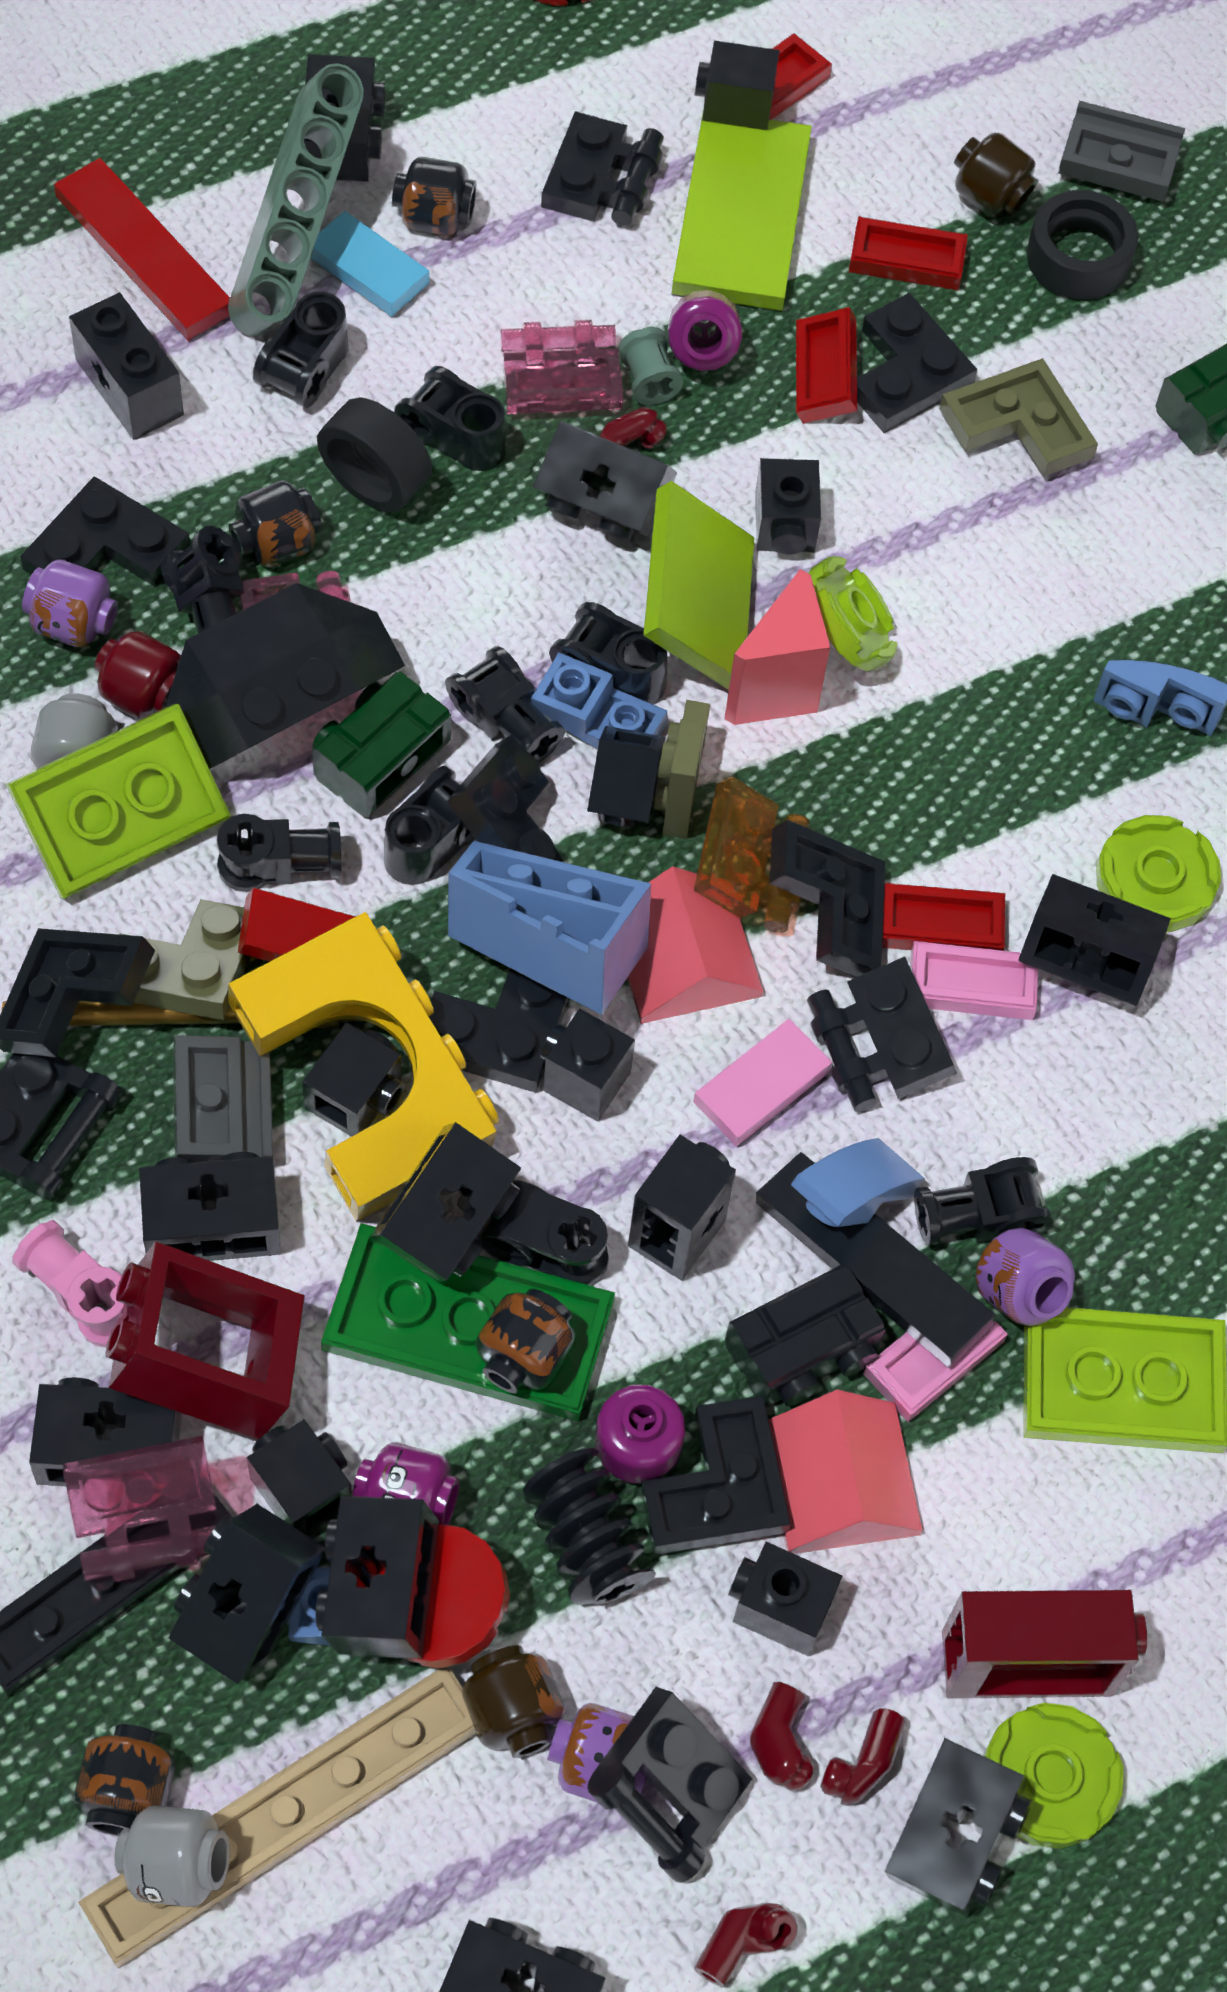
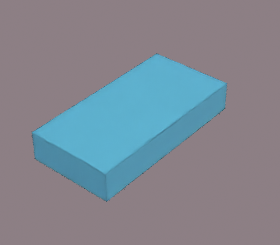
M345 210L318 233L310 259L391 317L429 284L428 269Z

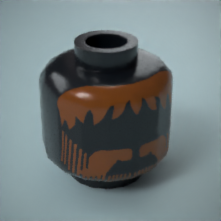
M423 156L417 157L410 164L407 174H396L392 193V207L402 208L403 223L410 230L447 237L454 236L461 228V225L469 226L471 223L476 201L477 182L476 180L469 179L467 169L460 163Z
M285 480L275 482L241 496L235 506L236 521L228 525L231 538L237 544L240 555L245 557L251 554L254 560L265 568L275 567L310 552L315 546L316 533L322 531L320 515L309 492L304 487L296 489Z
M528 1289L526 1294L519 1292L504 1296L475 1340L477 1352L486 1364L482 1370L485 1377L497 1387L510 1393H517L520 1387L529 1390L545 1389L552 1382L576 1344V1335L570 1324L573 1319L570 1311L560 1301L537 1289Z
M119 1724L115 1727L114 1735L96 1737L88 1742L84 1750L73 1795L75 1807L87 1816L85 1825L88 1828L119 1837L122 1830L131 1828L136 1816L146 1807H167L176 1761L166 1749L156 1745L158 1736L156 1732L140 1726Z

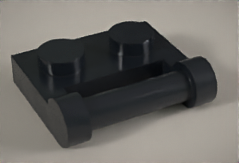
M13 1053L0 1071V1176L43 1199L52 1200L63 1184V1180L60 1177L104 1111L110 1112L114 1110L124 1094L123 1090L110 1078L100 1073H90L58 1055L56 1057ZM72 1093L81 1098L39 1161L27 1160L26 1157L69 1095Z
M655 1687L592 1773L587 1788L588 1793L604 1809H615L658 1854L659 1866L675 1882H684L695 1876L701 1869L705 1860V1846L753 1778L673 1692ZM638 1770L683 1816L675 1829L635 1789L636 1781L634 1775Z

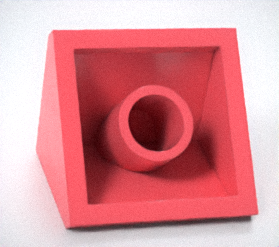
M802 569L797 572L734 654L724 718L734 725L818 712L830 644L811 575Z
M674 866L648 882L651 883L648 948L627 977L640 1023L643 1024L762 997L763 989L729 884Z
M835 1390L768 1419L791 1524L789 1531L784 1533L787 1551L798 1554L920 1536L922 1534V1526L894 1402Z

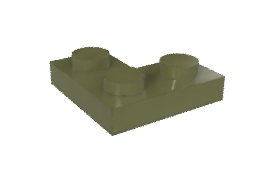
M1043 358L942 394L939 409L965 451L1017 433L1043 476L1095 457L1098 447L1097 441Z
M686 700L683 719L680 720V723L670 721L667 740L664 741L660 759L659 781L654 810L665 811L662 835L687 839L710 711L709 703Z
M200 899L181 945L145 938L155 949V952L134 1003L224 1021L230 1008L228 1003V983L243 976L251 957L237 953L244 907Z

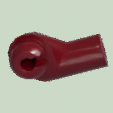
M774 1682L750 1733V1747L764 1776L775 1785L782 1784L784 1788L795 1791L805 1787L813 1775L812 1760L809 1756L802 1754V1749L791 1730L805 1696L788 1684Z
M887 1708L875 1710L871 1716L854 1765L847 1763L839 1757L831 1758L820 1783L821 1790L829 1796L841 1798L840 1804L859 1803L892 1769L906 1727L904 1717L898 1712Z
M761 1903L730 1909L721 1918L695 1964L694 1970L709 1982L725 1988L743 1955L784 1950L791 1946L798 1934L796 1918L790 1911L785 1910L776 1903Z

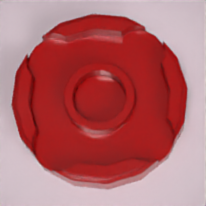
M439 1524L422 1659L406 1658L411 1662L420 1663L421 1666L443 1668L467 1662L491 1644L499 1632L497 1627L502 1621L504 1612L507 1613L510 1592L506 1570L488 1543L465 1528ZM379 1566L378 1574H384L385 1569Z

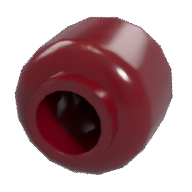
M143 631L129 632L118 641L111 639L101 648L95 660L94 668L99 672L97 681L99 695L108 703L137 720L148 717L165 708L181 655L176 650Z

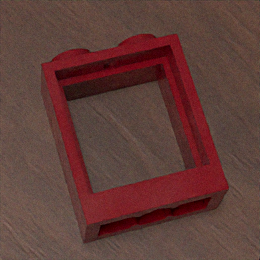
M155 1241L139 1264L131 1262L127 1265L117 1288L116 1301L123 1303L124 1306L122 1316L115 1323L106 1346V1357L113 1360L108 1388L259 1440L272 1428L290 1406L305 1295ZM164 1297L251 1328L244 1376L154 1345L162 1298Z
M1132 1590L962 1591L942 1629L946 1698L1112 1697L1125 1678L1132 1673L1133 1667L1139 1661L1138 1656L1146 1654L1147 1626L1144 1614L1134 1613Z

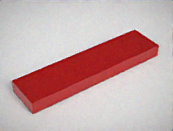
M101 158L54 183L56 198L187 341L229 317L228 306L230 297Z

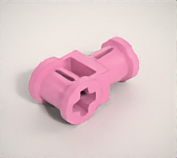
M50 1220L39 1224L19 1243L12 1257L13 1264L23 1273L31 1271L54 1293L59 1305L78 1322V1328L87 1341L95 1346L106 1347L115 1323L122 1316L124 1304L116 1301V1292L121 1274L111 1268L101 1267L84 1250L79 1253L63 1238L64 1229L56 1221ZM101 1303L105 1307L112 1308L105 1312L102 1308L96 1305Z

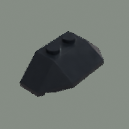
M294 583L187 639L165 708L173 704H179L207 766L211 769L405 667V664L377 611Z

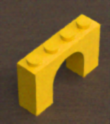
M367 912L228 983V1003L260 1057L319 1025L340 1019H355L375 1024L390 1033L405 1050L412 1067L413 1087L403 1104L385 1119L325 1152L324 1168L356 1222L395 1200L444 1126L456 1122L492 1147L497 1133L494 1125L499 1123L497 1112L487 1094L482 1089L473 1092L461 1070L466 1068V1062L455 1040L449 1034L440 1037L429 1016L434 1013L426 991L416 979L408 983L396 963L401 960V953L393 936L384 925L376 929Z

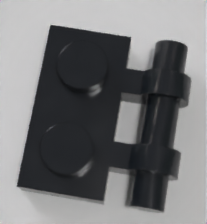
M575 111L543 188L541 208L594 222L600 206H605L613 209L611 218L616 224L621 226L630 225L635 213L643 210L649 194L646 184L649 177L657 173L662 161L663 153L660 148L664 140L663 134L659 130L648 128L644 130L641 140L636 141L632 145L625 143L627 125ZM615 169L628 172L626 178H622L619 181L611 180Z
M905 956L847 981L856 1003L846 1008H837L829 990H821L808 997L807 1003L814 1017L810 1026L817 1042L826 1045L835 1065L831 1075L837 1089L841 1093H847L855 1112L868 1110L877 1104L878 1100L871 1084L889 1077L899 1099L957 1074ZM867 1028L877 1053L867 1057H859L849 1035Z

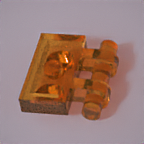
M730 777L716 785L694 891L739 918L757 912L758 905L767 909L764 927L774 933H784L788 931L791 914L798 911L801 897L770 885L769 876L765 874L768 857L771 858L772 829L776 827L775 821L779 805L735 777ZM798 814L786 816L785 821L790 820L809 828L810 822L806 817Z

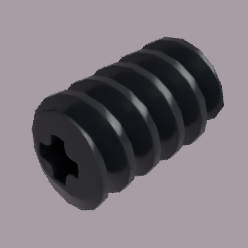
M584 1448L568 1452L553 1460L529 1479L523 1488V1497L526 1503L531 1506H539L534 1513L536 1526L542 1530L550 1531L545 1538L547 1550L554 1555H562L557 1562L559 1576L565 1580H573L568 1587V1596L573 1603L581 1605L603 1604L622 1598L648 1584L656 1575L654 1568L633 1571L630 1566L631 1563L644 1553L645 1549L641 1543L621 1546L619 1539L632 1529L633 1523L628 1518L609 1521L607 1515L617 1508L622 1500L619 1494L598 1497L596 1491L610 1479V1474L605 1469L591 1472L586 1471L585 1466L599 1454V1451L594 1448Z

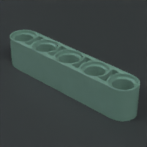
M338 63L327 65L302 87L297 96L229 299L228 312L230 320L244 334L251 336L264 335L286 319L295 306L363 100L364 89L361 79L355 71L346 65ZM321 87L330 90L336 96L339 107H334L326 102L322 95ZM304 138L310 139L318 145L322 159L315 158L308 152L305 147ZM287 189L293 190L301 196L304 201L305 211L295 208L290 203ZM270 241L277 242L283 246L288 257L287 263L281 262L274 257L270 249ZM253 292L261 294L269 302L270 315L261 313L254 306L252 300Z

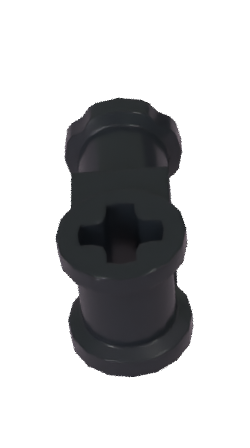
M205 526L194 535L192 545L184 551H173L163 559L161 565L163 579L174 594L178 612L193 614L197 633L235 615L233 599L244 591L238 571L241 564V556L237 544L229 534L215 526Z
M500 646L492 647L486 652V659L463 675L453 673L446 678V690L456 709L469 722L477 724L490 739L499 733H502L505 737L513 734L524 750L532 754L538 763L547 758L562 741L565 733L564 727L558 721H549L531 702L535 688L524 677L517 662L504 648Z
M244 813L230 817L223 822L218 830V873L226 886L236 891L249 892L252 888L259 889L265 884H290L291 873L328 872L331 878H341L339 822H329L327 828L289 829V819L263 820L256 815ZM243 829L248 831V838H241V831ZM240 851H251V855H240ZM243 868H249V876H243Z
M1016 1157L1002 1160L985 1169L969 1171L964 1185L937 1191H931L927 1186L916 1188L914 1192L915 1215L920 1235L926 1245L938 1244L942 1236L974 1231L978 1243L993 1240L995 1237L1011 1229L1024 1228L1038 1234L1049 1229L1053 1225L1051 1210L1043 1208L1034 1180L1038 1174L1036 1160L1030 1157Z

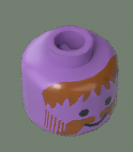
M57 559L52 561L45 569L38 567L34 570L24 592L22 611L29 614L30 625L34 632L75 647L83 648L89 645L98 633L107 635L110 632L117 615L118 601L110 599V584L105 575Z
M1017 1228L1007 1230L995 1237L983 1250L977 1263L975 1280L980 1295L991 1306L1016 1323L1033 1326L1047 1322L1062 1313L1068 1306L1073 1294L1075 1271L1071 1259L1062 1249L1037 1232Z
M587 1703L578 1710L573 1722L563 1719L559 1720L547 1760L560 1764L558 1783L563 1791L597 1802L588 1793V1781L634 1716L595 1703ZM638 1770L634 1775L636 1781L635 1789L642 1794L646 1777Z

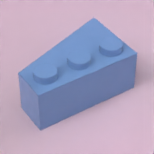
M473 841L448 872V936L602 1015L648 948L651 883Z

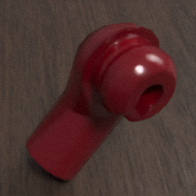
M640 407L608 422L599 436L624 447L638 439L645 448H652L654 445H658L665 437L667 425L656 417L657 412L655 410Z

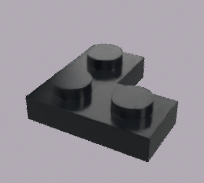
M910 293L864 316L861 331L887 359V362L857 377V403L883 433L940 403L942 394L975 383L978 369Z
M93 476L23 552L20 558L23 570L31 575L38 567L45 569L52 561L57 559L96 571L108 558L155 587L163 578L161 570L163 559L173 551H184L191 544L190 535L187 531Z
M511 734L491 748L446 802L477 842L560 862L564 860L555 849L550 836L537 826L527 812V809L548 785L549 781L541 772L534 756L525 751L514 735Z
M786 820L772 829L769 884L819 905L816 961L856 977L881 967L886 862L795 822Z
M38 928L0 1014V1049L8 1053L56 1057L79 1001L133 1005L155 949L143 936Z
M510 968L496 1009L434 991L431 999L434 1013L429 1018L440 1037L449 1034L457 1043L466 1062V1068L461 1071L536 1093L545 1069V1060L540 1057L542 1048L552 1030L558 1024H561L569 998Z
M763 1395L696 1406L695 1419L706 1471L642 1481L641 1493L653 1554L787 1533L791 1524Z

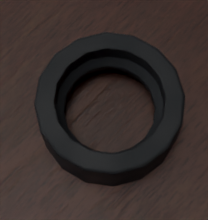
M1068 190L1052 196L1038 209L1026 249L1029 268L1039 283L1061 296L1080 300L1097 299L1110 294L1127 278L1139 239L1136 221L1125 206L1109 195L1091 190ZM1065 229H1083L1096 233L1106 240L1113 249L1114 254L1096 261L1079 260L1069 257L1057 249L1050 236Z
M364 397L349 399L317 434L318 450L329 471L354 497L375 509L384 512L400 511L432 475L431 459L422 441L404 420L379 402Z

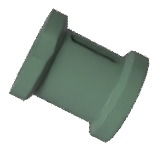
M657 327L634 330L626 335L618 345L620 359L622 363L630 367L634 378L631 389L635 400L644 405H656L670 400L678 394L683 385L679 369L671 366L666 353L668 351L666 334Z

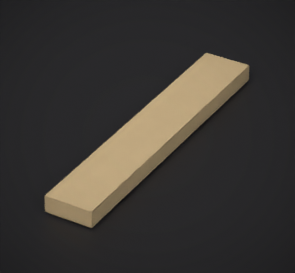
M449 1666L439 1668L213 1814L212 1816L218 1824V1829L225 1831L228 1835L230 1844L229 1867L223 1885L218 1890H211L210 1895L200 1905L188 1907L137 1901L127 1889L124 1874H120L78 1901L117 1969L477 1734L462 1697L463 1688Z

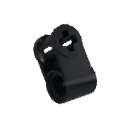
M313 292L302 297L276 334L264 344L259 352L253 369L254 383L262 387H267L271 384L295 396L296 404L308 408L313 405L323 391L327 380L340 362L345 359L348 352L346 311L342 301L334 294L327 292Z
M442 366L430 368L425 373L424 384L411 398H403L395 405L394 412L413 429L422 443L429 444L458 461L465 468L474 471L492 469L501 463L505 456V410L502 403L494 396L486 394L461 380L447 368Z
M595 602L581 604L575 614L576 623L564 639L556 640L549 651L551 661H554L558 652L613 674L614 689L648 703H656L663 697L666 690L667 650L643 636V627L616 615L605 606ZM640 666L646 667V669H635V668H633V667H640Z
M441 766L432 772L420 788L398 809L394 810L386 820L384 865L388 874L402 884L416 885L431 879L462 847L475 840L474 836L446 802L461 785L455 780V771L448 766ZM407 842H416L423 846L411 848L406 847L402 844Z
M513 1180L512 1183L519 1188V1192L509 1209L498 1221L491 1217L486 1221L478 1237V1241L483 1244L482 1248L493 1257L509 1264L526 1267L586 1285H592L599 1281L607 1271L609 1263L606 1246L608 1234L606 1224L600 1215L591 1209L583 1208L550 1195L531 1183ZM584 1224L589 1226V1230L585 1229ZM581 1242H583V1243H588V1244H589V1245H583V1244H582V1245L579 1247V1245H580ZM578 1248V1250H577L576 1253H575V1252H570V1251L567 1250V1249H569V1250H576V1249ZM568 1265H572L573 1271L569 1270Z

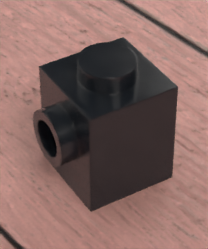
M714 40L710 63L699 62L696 78L695 96L705 97L702 121L768 130L780 50Z
M760 458L755 490L756 551H775L784 555H792L799 552H815L821 522L819 460Z
M605 726L599 739L587 811L601 814L600 819L603 822L615 826L633 827L637 825V821L648 823L654 807L660 759L666 737Z
M579 1008L567 1027L558 1024L552 1030L542 1048L540 1057L545 1060L543 1091L598 1122L631 1073L635 1039Z
M346 1022L302 1081L305 1109L351 1137L365 1130L371 1125L378 1113L387 1116L396 1106L403 1093L405 1083L401 1081V1054L397 1052L394 1044L382 1034L373 1030L362 1032Z
M305 1419L290 1429L285 1425H281L270 1430L254 1444L252 1448L254 1453L247 1457L250 1480L274 1514L307 1536L338 1515L341 1496H352L351 1483L342 1472L348 1466L342 1451L327 1432L317 1437Z
M766 1541L757 1562L744 1557L733 1580L728 1596L739 1600L733 1623L809 1657L835 1597L842 1575Z

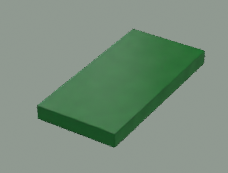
M360 1223L321 1340V1351L570 1420L580 1421L616 1292L477 1255L474 1262L461 1277L452 1273L448 1280L435 1281L372 1238L371 1234L376 1227ZM528 1289L541 1290L560 1301L572 1314L573 1319L570 1324L576 1335V1344L552 1382L545 1389L529 1390L520 1387L517 1393H510L494 1385L483 1374L482 1370L486 1364L477 1352L475 1340L504 1296L519 1292L526 1294Z

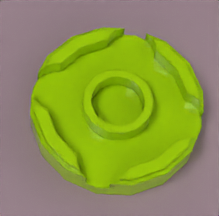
M827 557L809 571L827 637L835 649L852 665L864 671L876 670L891 661L897 651V642H889L887 634L894 629L892 615L882 595L864 572L857 568L849 572L844 567L847 559L843 557Z
M1143 815L1123 822L1113 831L1112 836L1106 840L1096 863L1097 888L1100 892L1171 918L1166 932H1173L1191 926L1205 915L1212 905L1221 883L1220 860L1210 841L1198 830L1194 834L1190 829L1182 827L1183 821L1171 816Z
M1044 1702L1016 1712L997 1727L983 1754L984 1757L1025 1776L1026 1787L1022 1795L1032 1799L1033 1802L1018 1838L1032 1846L1062 1849L1086 1842L1110 1821L1123 1795L1124 1767L1118 1750L1115 1752L1112 1742L1106 1737L1108 1733L1096 1719L1073 1706Z

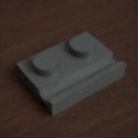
M1079 100L1058 174L1164 202L1186 128Z
M175 1035L173 1044L175 1157L187 1158L193 1162L221 1160L225 1155L235 1152H252L260 1157L273 1156L270 1052L260 1057L252 1042L240 1041V1037Z

